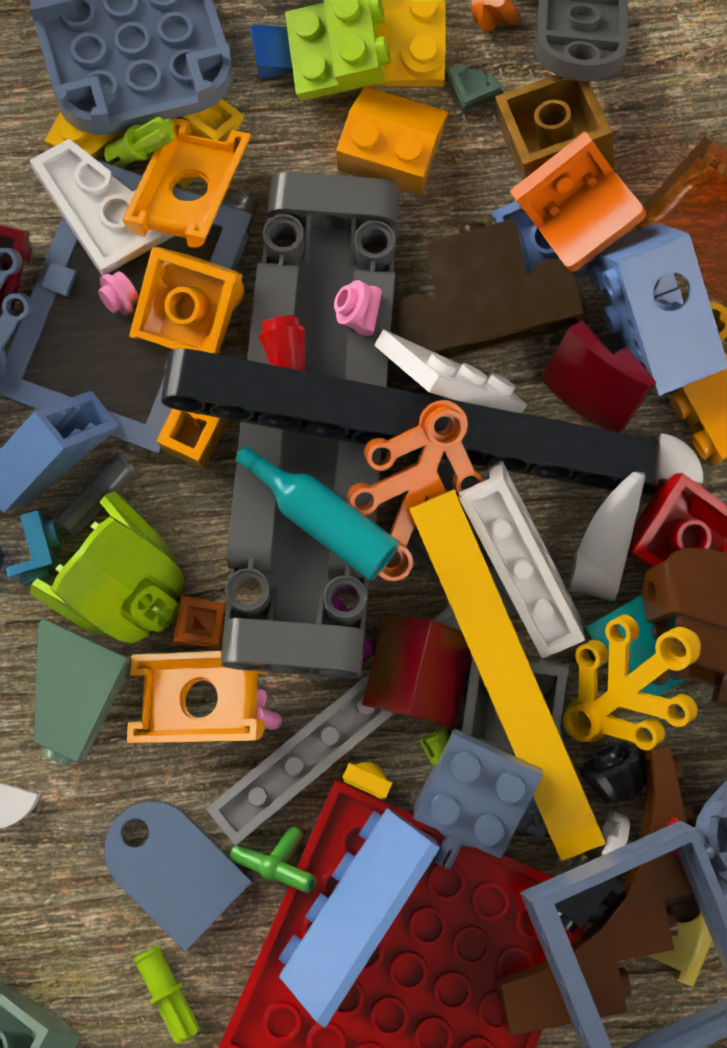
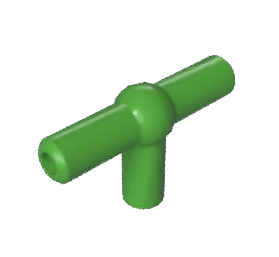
M295 826L287 829L270 855L263 854L242 844H237L231 850L230 857L233 862L260 873L267 881H279L305 893H309L315 887L316 879L313 874L287 864L304 839V833Z

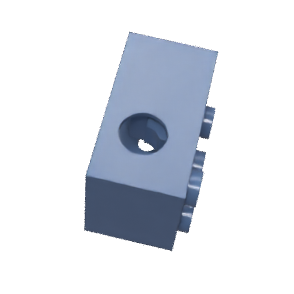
M655 223L622 236L592 260L593 264L588 266L589 275L596 290L602 291L607 307L602 309L604 322L609 332L616 334L620 350L626 347L654 378L656 384L652 388V392L661 396L727 369V359L690 234ZM674 273L681 274L688 283L689 292L685 302L683 301L680 288L677 286Z

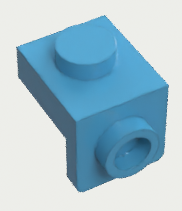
M37 510L20 515L32 560L6 568L8 578L15 581L22 580L24 586L31 585L36 578L43 582L51 578L49 572L55 571L60 564L56 547L62 546V539L57 523L54 519L49 521L46 515Z

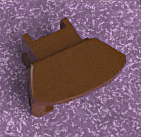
M686 548L675 551L664 562L648 569L642 588L644 614L647 622L654 624L652 626V636L657 638L670 630L666 628L668 618L675 616V627H685L697 634L701 642V651L699 658L691 665L679 671L668 669L651 683L658 686L667 684L668 675L669 678L675 680L689 678L714 686L711 702L718 705L727 703V553L706 548ZM679 640L680 648L686 652L685 646Z

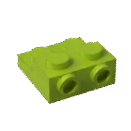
M324 0L323 3L285 12L295 91L300 101L387 82L384 65L391 63V57L386 37H380L378 23L385 21L381 0Z

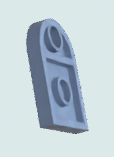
M148 801L126 809L112 823L106 836L104 855L107 868L113 879L185 952L253 881L183 810L167 802ZM131 819H140L148 826V839L141 846L129 844L124 837V827Z

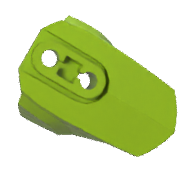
M113 491L106 494L100 501L101 505L110 514V517L102 523L94 522L90 526L94 531L84 541L77 553L65 566L59 564L56 568L59 574L52 586L36 578L31 584L29 594L92 634L134 643L150 636L151 630L160 632L173 623L179 608L176 599L182 595L185 577L177 566L172 549L167 542L149 525L124 496ZM153 604H156L155 607L151 610L150 607Z

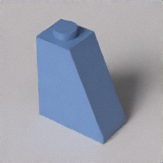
M92 390L34 411L0 449V510L3 513L35 499L119 427V424Z

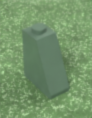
M42 618L37 632L34 742L46 747L43 753L45 757L62 765L69 766L72 760L76 762L86 761L131 667V659Z

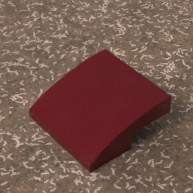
M583 320L567 330L541 377V380L574 411L606 430L619 433L626 428L656 384L654 378L626 347L612 355Z

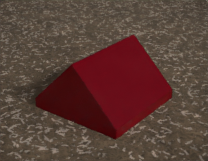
M384 613L362 705L454 727L471 658V651L462 631L431 620Z

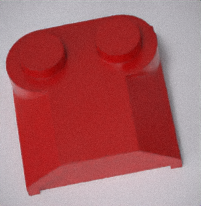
M675 473L659 487L634 525L628 552L634 561L650 568L664 562L671 553L686 548H706L727 553V505L684 473Z

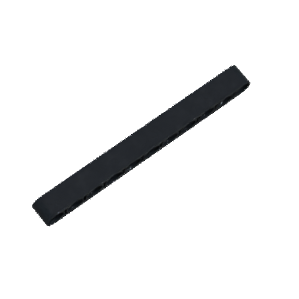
M174 349L167 353L161 403L171 409L366 445L372 439L383 438L388 441L417 427L420 415L428 405L436 401L447 400L457 404L466 414L468 428L461 442L472 465L489 468L490 465L502 460L507 471L607 490H614L632 472L645 473L642 494L654 493L659 489L661 445L658 441L650 438L193 349ZM443 416L438 418L434 429L436 431L445 430L449 425V417ZM423 447L409 453L420 455ZM444 452L441 459L448 460Z

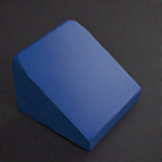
M249 26L259 79L293 73L287 27Z

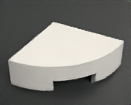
M660 434L658 436V442L661 445L659 481L666 482L675 473H684L697 484H703V470L694 451L680 439L671 435Z
M0 783V828L11 826L22 820L34 809L41 794Z
M613 809L611 812L609 811L602 828L606 844L594 848L595 854L603 856L627 844L630 830V819L628 816Z

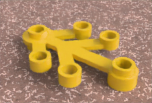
M620 615L609 621L605 628V634L609 641V660L608 650L599 640H589L576 649L575 658L579 665L578 698L568 704L564 713L563 723L567 733L573 739L580 742H596L606 734L634 742L642 750H651L665 739V729L657 719L649 717L636 724L609 714L622 707L666 719L669 724L675 727H683L694 720L698 709L695 701L690 696L678 694L671 699L641 692V690L668 669L679 671L694 663L699 658L701 642L697 634L685 627H675L657 639L655 645L656 654L628 675L629 644L637 639L639 627L631 616ZM618 624L625 629L626 637L620 634ZM679 640L685 646L686 652L680 648ZM588 649L594 653L595 661L589 657ZM608 661V690L598 698V668L605 665ZM676 704L683 708L685 717L677 712ZM644 728L651 732L653 740L646 736Z

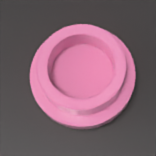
M117 271L112 276L106 273L100 277L102 288L98 290V294L108 310L112 313L119 311L124 316L132 313L133 306L138 303L139 295L130 280L120 271Z

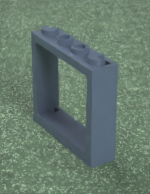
M679 821L520 892L582 1048H612L555 907L556 903L676 849L727 976V884L722 877L716 876L710 862V859L714 857V851L712 846L706 843L701 830ZM727 998L621 1048H704L727 1037Z

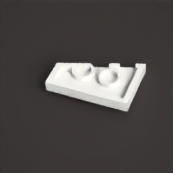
M68 139L30 160L34 173L101 276L112 272L151 250L152 247H156L174 237V235L148 230L146 236L142 237L129 230L122 219L135 190L132 192L112 176V172L72 140Z
M384 329L374 345L430 393L460 402L522 413L527 406L523 400L513 393L516 386L498 374L492 373L488 377L466 363L461 365Z

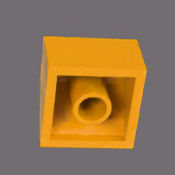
M367 86L364 87L350 108L336 149L337 169L359 177L387 179L395 182L401 190L422 196L449 111Z

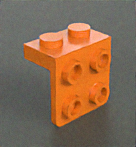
M585 131L510 190L512 196L571 272L579 270L592 261L598 254L643 221L647 214L642 204L614 172Z

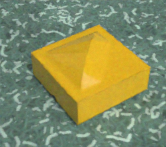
M350 762L342 777L344 782L380 799L387 797L392 785V781L387 779L385 772L380 766L372 762H361L358 764Z

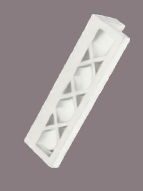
M501 460L490 465V478L459 492V500L543 659L585 641L582 617L503 461Z

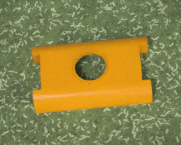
M174 118L170 119L174 123L172 128L175 133L174 140L154 151L122 221L129 230L142 237L146 236L148 230L186 238L188 247H200L207 238L249 143L251 134L231 130L226 142L192 135L190 121ZM187 177L200 178L208 185L206 194L193 201L176 199L173 195V188L177 182Z
M221 651L131 655L130 675L144 678L142 722H128L127 743L259 740L264 733L265 721L256 719L258 674H267V672L223 667L220 665ZM208 681L217 691L218 700L216 707L206 717H194L186 706L187 693L195 683Z

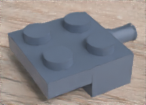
M454 729L437 765L433 766L414 805L413 819L437 829L445 836L437 855L434 857V861L439 866H442L444 862V868L452 869L462 845L476 847L501 859L543 776L542 769Z

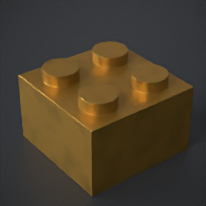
M553 75L495 96L501 132L522 181L584 131L593 140L611 168L615 167L612 131L589 81H577Z

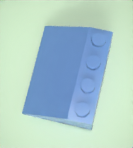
M388 807L382 816L375 811L372 812L358 834L365 839L362 847L356 856L349 852L345 854L332 874V877L339 881L329 898L322 893L319 894L305 916L307 920L312 922L311 926L302 939L293 935L278 958L279 961L285 964L279 975L280 979L312 1018L324 1028L331 1020L440 849L435 838Z

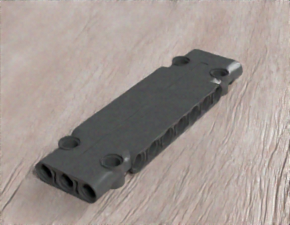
M281 172L271 177L266 224L263 229L262 262H258L247 360L269 364L258 337L262 333L261 323L278 316L294 315L298 317L300 326L305 327L306 372L387 387L389 358L374 345L383 329L391 332L395 289V272L393 270L400 188L395 182L381 178ZM281 239H290L294 241V243L288 247H279L275 245V243ZM371 245H378L385 250L378 254H372L364 249ZM355 280H360L368 286H376L382 290L373 336L359 335L355 332V329L338 323L336 318V311L334 309L335 298L342 287L349 285ZM244 422L240 423L238 452L245 445H248L285 472L309 474L315 477L346 502H348L347 493L353 485L357 483L373 485L380 481V471L373 469L364 457L366 445ZM382 448L374 450L372 460L381 461ZM236 462L227 549V565L230 568V574L226 585L227 603L220 665L226 668L246 671L338 678L360 677L362 675L369 580L286 518L280 512L276 497L270 487L251 473V471ZM367 492L360 493L355 498V504L359 506L367 504L370 501L371 494ZM377 508L371 514L365 515L374 523H376ZM246 586H255L262 590L261 597L253 604H242L236 600L238 592ZM350 593L358 599L359 604L349 612H342L334 608L332 602L337 595Z

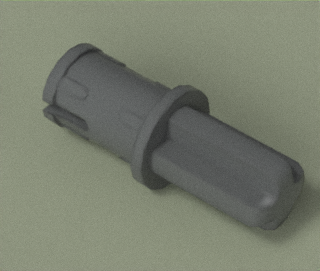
M118 453L91 483L87 481L83 483L86 488L58 516L59 523L70 534L74 536L80 535L104 509L100 503L101 499L113 491L119 493L139 473Z

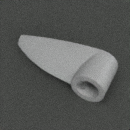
M632 472L611 492L595 513L573 559L568 583L569 592L615 601L635 525L645 473Z

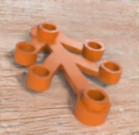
M447 400L436 401L423 410L417 427L388 441L383 438L372 439L365 446L364 457L373 469L378 471L389 469L394 464L395 458L423 447L417 463L373 485L357 483L347 493L348 503L362 514L369 515L376 510L379 504L406 491L390 531V535L400 541L397 549L398 556L379 573V576L384 580L399 581L405 578L413 567V557L407 548V544L415 527V522L409 509L424 502L426 496L429 500L446 493L437 472L444 452L455 472L452 484L458 494L464 490L461 489V483L464 478L474 476L476 478L474 485L484 481L479 472L472 467L461 442L467 432L468 421L464 411L454 402ZM443 416L449 417V425L445 430L436 431L434 429L438 418ZM380 447L388 449V454L384 460H372L374 450ZM367 492L371 494L370 501L363 506L355 504V498L360 493Z

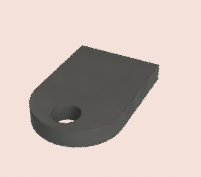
M538 0L535 55L544 68L560 77L577 81L603 80L617 74L622 69L628 48V0Z

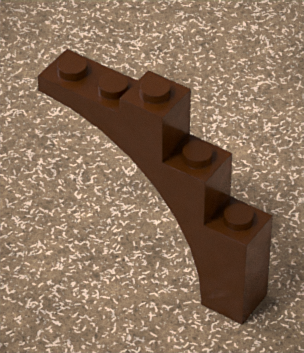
M670 746L643 750L646 790L643 827L640 838L662 829L672 817L694 827V818L688 802L683 803L679 783L684 782V773L678 755H672ZM670 852L629 870L622 882L625 888L621 894H616L603 915L571 943L600 1017L628 1012L625 998L631 997L630 981L625 967L618 968L617 961L675 950L672 936L678 935L677 921L672 907H665L664 900L694 893L680 858L675 857ZM547 959L532 968L495 979L504 1027L511 1036L572 1023Z

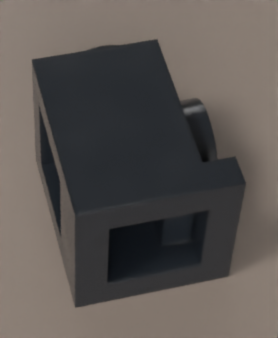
M582 853L579 854L566 872L591 861V859ZM611 878L556 903L555 907L563 926L573 934L578 926L582 928L587 920L594 924L609 906L610 900L606 898V895L610 890L620 895L625 887L616 879Z

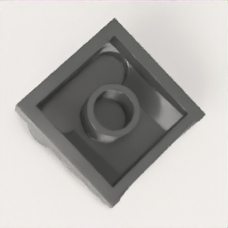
M526 655L559 731L569 669L568 665L547 658L542 659L541 657ZM472 656L462 732L504 752L514 753Z

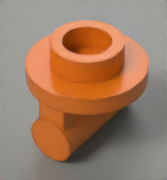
M472 0V17L475 22H478L482 31H493L496 27V22H505L507 25L512 26L517 24L521 18L520 11L511 0Z

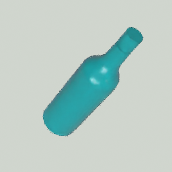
M245 445L236 455L235 460L251 471V473L270 487L276 497L280 512L286 518L369 581H372L379 575L397 551L400 541L315 477L309 474L285 472L248 445Z

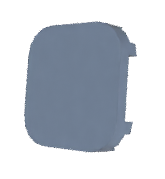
M30 0L35 29L58 108L64 119L80 131L94 135L113 134L125 131L133 125L143 126L157 117L166 120L198 113L215 106L227 94L232 81L230 45L226 43L213 0Z

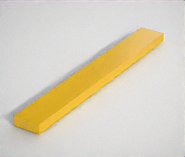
M455 489L410 507V513L515 756L541 768L543 771V776L533 797L560 860L564 861L606 844Z

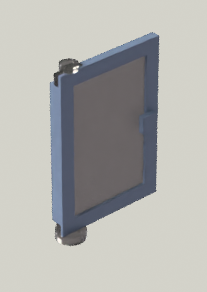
M98 161L112 172V176L132 192L136 191L143 177L142 175ZM176 187L173 188L174 197L182 201H193L202 197ZM228 188L202 246L188 247L186 238L174 236L156 247L194 256L236 271L249 238L248 232L254 220L258 203L251 197ZM62 217L30 296L33 302V312L29 318L20 321L8 351L7 370L0 379V397L39 410L92 390L119 424V427L109 437L126 442L123 449L124 452L149 461L152 452L162 455L163 452L156 440L172 411L171 408L161 403L167 353L174 349L150 341L129 337L137 304L133 306V312L127 316H124L119 311L112 313L108 310L98 294V290L102 288L100 284V277L102 276L64 217ZM151 250L108 274L112 276L117 271L122 272L130 280L140 296Z

